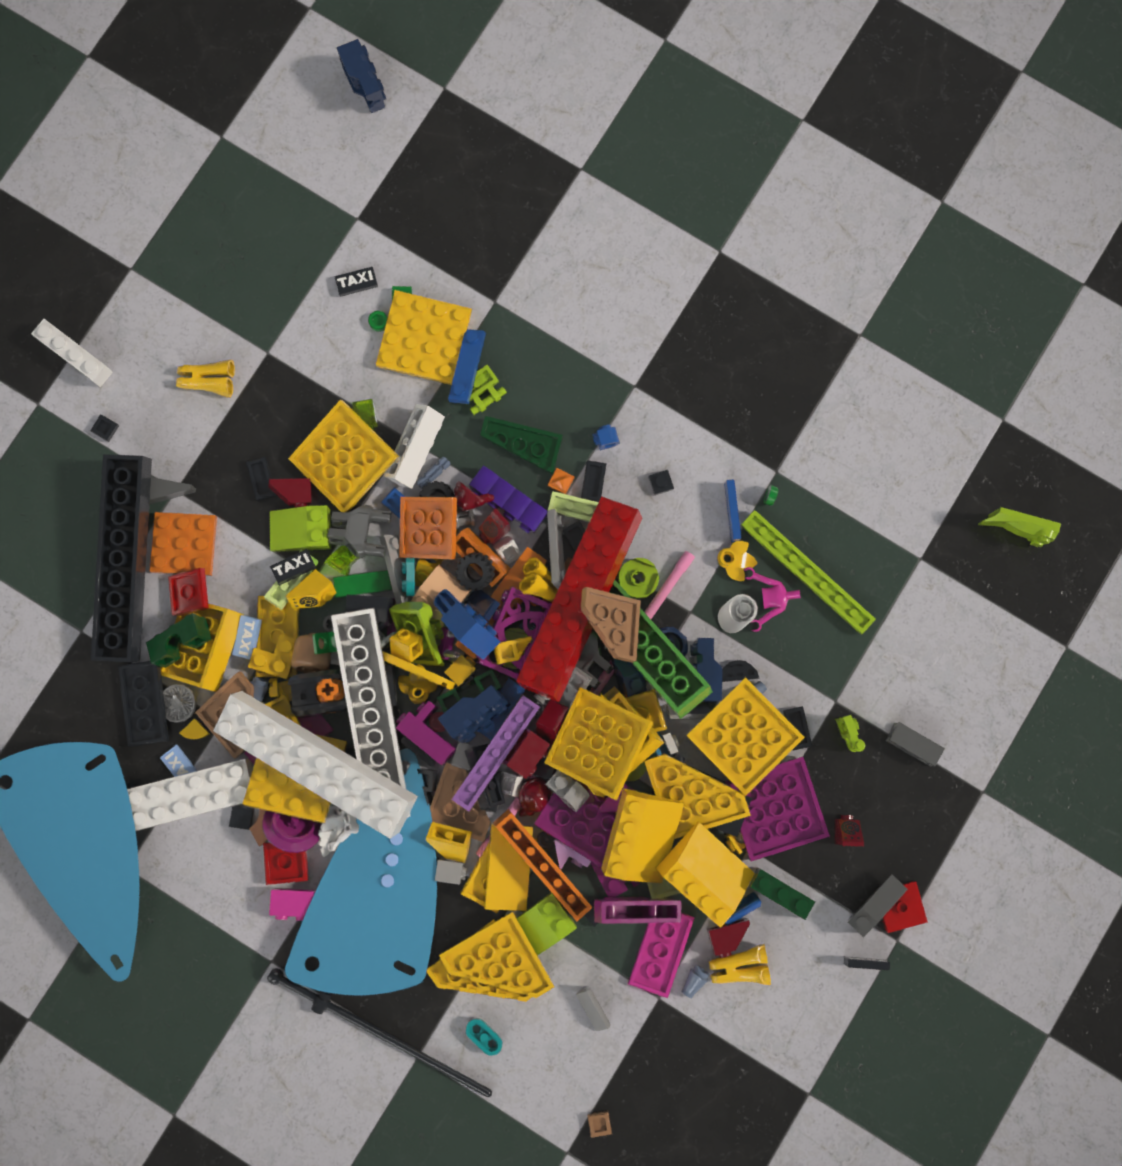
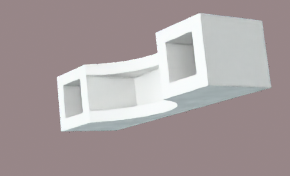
M45 319L31 333L41 343L66 360L99 387L113 373L106 365Z

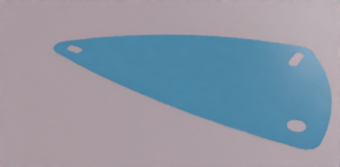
M65 742L34 747L0 760V777L9 775L13 780V784L9 789L3 790L0 788V827L50 906L90 956L114 981L121 982L126 980L131 970L138 925L139 861L130 799L114 749L104 744ZM100 754L106 756V760L91 771L85 769V765ZM114 954L118 955L124 965L116 970L110 960Z
M410 749L400 750L402 762L404 760L411 763L407 773L404 775L406 789L418 797L410 811V817H407L399 832L403 837L402 843L400 845H393L390 838L356 818V822L359 825L358 833H352L344 842L339 844L317 887L296 936L285 967V974L292 982L333 994L375 995L412 987L424 980L434 933L437 864L436 850L426 841V836L432 823V816L422 788L425 784L422 774H418L417 769H420L417 757ZM389 854H396L398 856V863L395 866H389L386 863V857ZM389 874L394 878V883L391 887H384L382 885L381 879L384 875ZM310 956L318 958L320 963L319 968L313 972L305 968V961ZM401 961L414 967L416 970L415 974L410 976L395 969L394 962Z

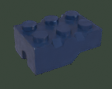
M359 39L336 47L341 58L342 68L353 93L364 97L371 114L384 109V100H386L381 80L377 78L373 62H370L366 46H361Z
M697 638L690 645V657H694L692 666L706 680L713 691L701 703L721 702L722 667L714 659V638Z
M491 685L476 698L463 697L442 714L438 720L453 739L461 743H468L476 737L475 732L477 730L488 728L492 724L491 719L496 715L498 717L504 715L511 704L501 691H497Z

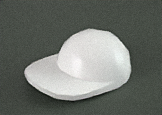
M745 594L732 597L719 610L718 622L721 628L728 633H737L746 627L757 616L758 606L756 601Z

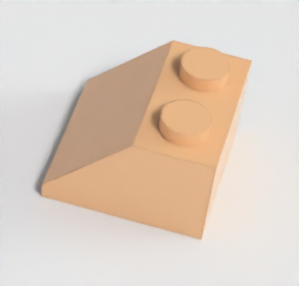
M438 565L420 586L411 602H424L432 608V620L443 627L445 625L441 620L443 615L433 602L439 592L447 589L463 603L471 589H465L464 585L461 586L459 584L460 580H457L455 576Z

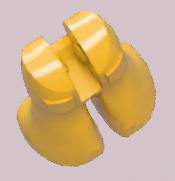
M224 360L205 365H182L177 368L178 375L192 376V378H177L176 387L210 391L231 398L233 382L230 378H233L235 374L233 360ZM207 376H218L219 378H213V377H211V378H203V377H207Z
M538 558L528 559L523 566V572L526 577L520 582L519 589L525 595L539 596L552 603L558 589L552 583L551 572Z
M764 944L754 946L738 954L724 958L718 957L708 961L710 970L726 968V971L711 974L712 983L754 982L771 985L768 965L762 964L768 963ZM762 964V965H757V966H751V967H745V968H738V969H736L737 967L743 966V965Z

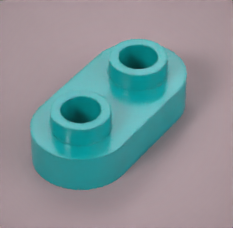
M406 558V562H402V574H406V580H402V592H406V596H414V558Z
M473 1018L468 1022L466 1026L468 1038L485 1054L489 1056L497 1055L502 1049V1038L480 1018ZM478 1025L481 1030L474 1032L473 1026ZM490 1040L496 1042L494 1047L489 1046L488 1042Z

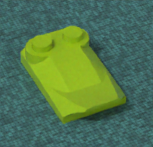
M1000 507L990 513L988 519L983 520L978 525L1003 527L1018 536L1027 538L1032 546L1043 547V544H1049L1055 540L1060 531L1061 523Z
M403 602L392 606L389 611L397 632L404 628L422 636L423 654L411 663L444 666L429 622L433 618L432 608L424 602Z

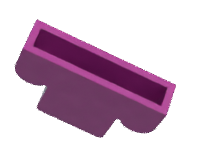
M604 897V899H595L594 922L601 924L681 922V900L668 898L651 899L646 897Z

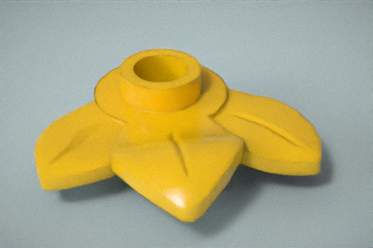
M736 541L730 548H724L718 553L717 561L719 565L726 568L727 575L733 580L744 581V569L747 567L753 568L757 565L756 559L746 552L748 550V542ZM725 555L730 556V562L724 561Z
M417 664V665H416V666H418V667H421V668L425 669V668H424L422 665H420V664ZM411 672L409 676L400 675L398 677V685L401 692L407 694L409 699L415 704L425 702L429 694L438 687V684ZM416 691H422L421 695L416 696Z

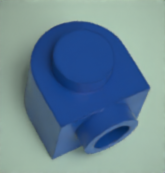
M604 425L597 430V433L592 434L594 444L599 446L600 451L620 444L616 428L611 427V425Z

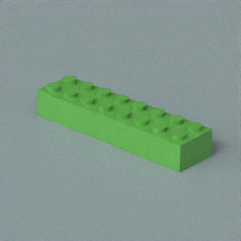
M614 580L609 593L631 598L618 582ZM640 608L637 659L632 664L678 717L682 719L713 691L706 680Z

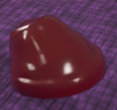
M461 481L455 484L454 497L457 498V508L461 511L475 509L494 500L493 494L487 493L478 496Z
M531 778L523 783L518 796L522 807L519 811L520 817L533 816L534 813L542 811L547 805L552 792L545 785L547 783L545 780Z

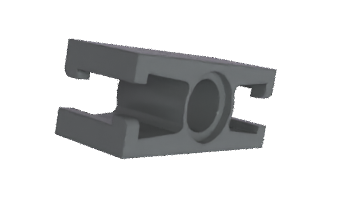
M900 722L893 725L885 740L928 766H936L945 749Z

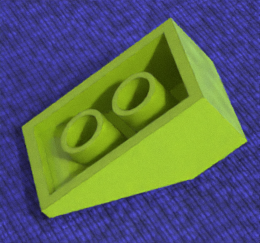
M327 505L305 506L270 511V551L330 550L331 544H329L328 532L329 528H331V510Z
M552 892L517 917L537 956L577 928V925Z

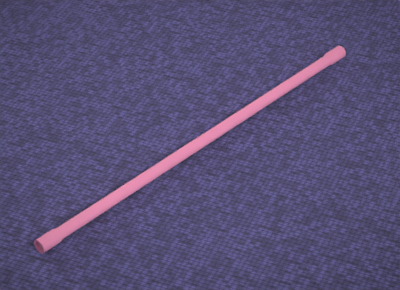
M687 551L683 553L667 580L644 611L650 619L653 618L677 581L695 559L691 553ZM614 669L610 674L603 670L597 679L601 684L597 689L592 687L590 692L599 696L614 674ZM515 797L508 808L514 816H516L521 808L518 797ZM490 835L475 853L479 857H481L490 840Z

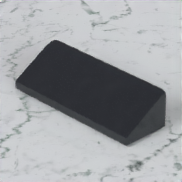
M488 744L472 747L464 751L471 770L488 747ZM495 773L478 798L481 810L505 804L497 773Z

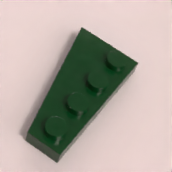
M485 416L480 434L482 438L551 474L554 473L563 435Z

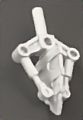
M332 803L325 824L322 823L321 830L318 833L320 836L318 844L321 846L320 851L323 857L332 851L335 852L341 842H344L352 833L356 834L359 831L356 818Z

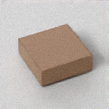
M608 1111L587 1114L591 1138L612 1134Z

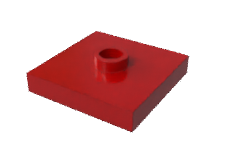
M197 568L168 577L172 616L178 617L209 608L205 568Z
M270 842L263 843L266 885L309 881L307 850L292 853L280 850Z
M916 881L903 884L908 890L882 918L887 933L928 923Z

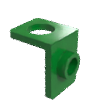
M334 631L312 635L315 654L337 652ZM320 637L324 641L323 649H321L318 644Z

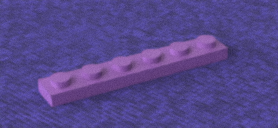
M525 696L521 697L452 798L454 802L467 811L471 810L540 706Z

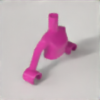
M747 567L744 571L751 570L753 575L745 579H755L773 586L762 588L764 609H775L759 620L750 622L759 623V628L752 630L753 632H759L762 624L786 609L789 599L801 598L800 590L786 591L782 582L755 573L753 568Z

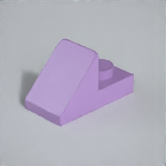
M554 840L560 870L569 856L572 857L571 862L582 868L583 865L585 867L589 866L590 860L559 840Z

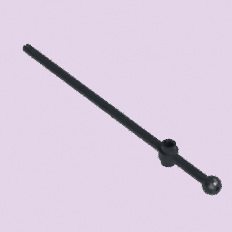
M273 968L267 978L268 982L272 985L281 984L312 1001L311 1010L322 1015L324 1010H328L485 1097L492 1096V1090L332 1003L330 1000L331 993L320 991L319 994H316L284 977L280 969Z

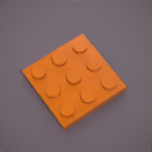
M456 497L400 498L399 558L456 559Z
M155 512L150 572L179 574L197 568H205V576H212L217 516Z

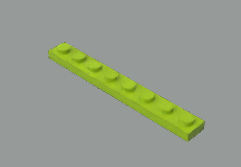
M756 510L740 525L858 633L863 634L876 620Z

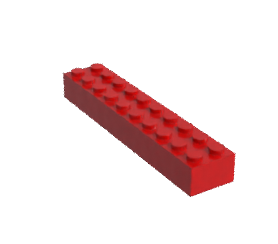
M601 496L516 680L522 688L560 702L593 629V626L581 610L582 589L589 587L609 593L643 519L639 509Z

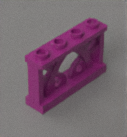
M509 587L508 590H504L500 600L503 603L500 609L497 608L493 614L492 619L495 621L492 627L496 630L497 638L500 642L506 641L504 628L516 621L523 620L524 632L527 636H532V640L526 646L524 655L519 660L511 662L518 668V671L514 673L501 667L505 663L497 664V662H492L489 655L484 660L478 655L476 657L478 658L477 663L517 680L551 607V603H547L532 595H525L520 590ZM514 598L523 600L525 604L524 612L521 613V607L518 603L515 610L511 609L510 603ZM529 602L543 607V612H529ZM505 612H507L510 615V617L502 621ZM528 619H530L529 624H530V623H535L536 627H535L534 630H529V629H528V627H527V620H528Z

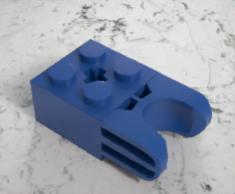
M447 589L438 593L433 602L443 615L441 618L443 623L462 644L484 660L500 643V640L495 636L497 634L496 630L489 624L486 626L488 621L480 614H475L476 612L471 606L462 604Z

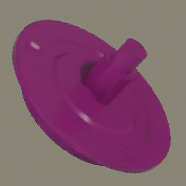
M266 811L262 821L263 832L268 841L280 850L292 853L303 852L311 849L320 840L318 833L321 830L322 823Z

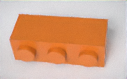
M469 527L463 529L456 536V552L462 558L468 554L480 552L484 556L487 555L489 561L492 560V566H495L493 571L495 576L489 585L494 587L499 584L511 568ZM476 563L470 564V566L482 577L483 572L481 567Z

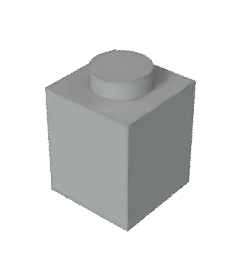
M438 859L435 881L460 885L461 880L466 878L467 867H463L464 863Z

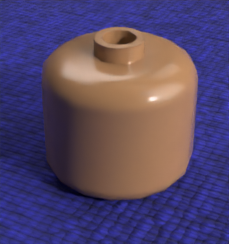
M316 633L301 635L296 638L291 666L295 670L302 673H311L330 669L331 653H314L312 635ZM320 637L318 644L319 647L323 649L324 641Z

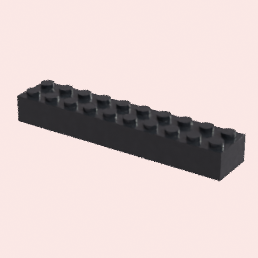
M103 454L91 660L140 662L152 459L145 456Z

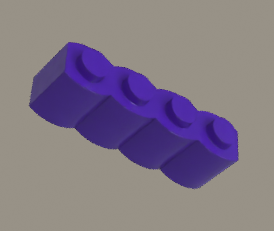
M484 465L469 484L471 491L478 496L487 493L493 494L494 500L487 503V505L493 509L499 508L504 512L503 516L509 521L513 522L515 520L519 522V527L528 534L530 531L535 534L547 517V510Z

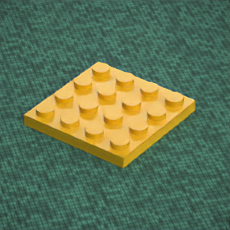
M395 290L376 367L452 385L472 308Z
M339 400L288 459L307 478H310V481L341 512L348 513L399 456L343 400Z
M746 677L686 735L744 796L805 738Z
M580 687L544 763L617 800L653 722Z
M316 735L341 751H346L347 741ZM256 758L243 801L244 806L324 824L331 805L326 799Z

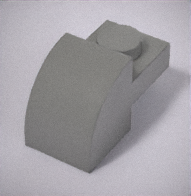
M559 770L545 784L575 812L590 797L582 785Z

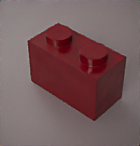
M525 729L503 761V764L527 779L528 776H532L536 771V765L539 760L547 755L550 744L531 730Z

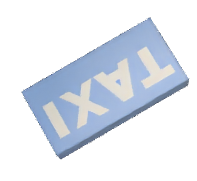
M246 615L240 616L232 655L251 659L253 649L257 646L262 620Z
M175 745L160 757L174 777L197 771L178 745Z

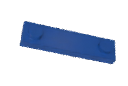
M467 329L464 333L448 397L449 402L469 404L485 340V331Z

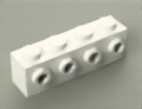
M416 404L394 451L399 457L385 471L383 476L399 486L412 489L422 466L425 464L426 457L434 444V439L442 426L445 416L427 405Z

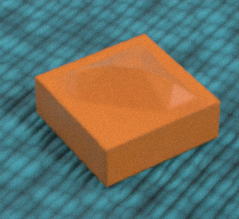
M556 468L548 483V487L559 493L566 494L575 477Z

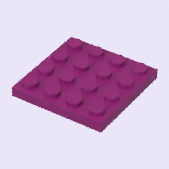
M804 757L777 764L746 795L752 798L749 805L751 816L745 817L740 832L750 861L829 837ZM729 780L725 781V785L739 791Z
M572 778L585 788L590 797L575 812L557 794L553 793L534 825L601 868L617 811L598 813V808L608 796L600 797L594 795L587 785ZM624 784L623 788L635 791L631 787Z

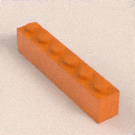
M528 546L491 595L493 599L500 603L499 609L503 603L500 599L505 589L508 590L509 587H514L520 590L519 584L526 577L523 572V566L528 559L538 558L545 567L547 565V560ZM514 598L510 603L511 609H516L517 603L521 606L523 600ZM505 612L502 621L510 617V615L507 612ZM491 617L486 626L489 624L492 627L495 620ZM459 640L456 642L455 646L473 660H477L474 652Z
M509 809L493 822L499 832L576 921L593 908Z

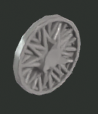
M175 684L170 685L163 691L166 719L172 722H183L193 715L197 702L192 689L186 685Z

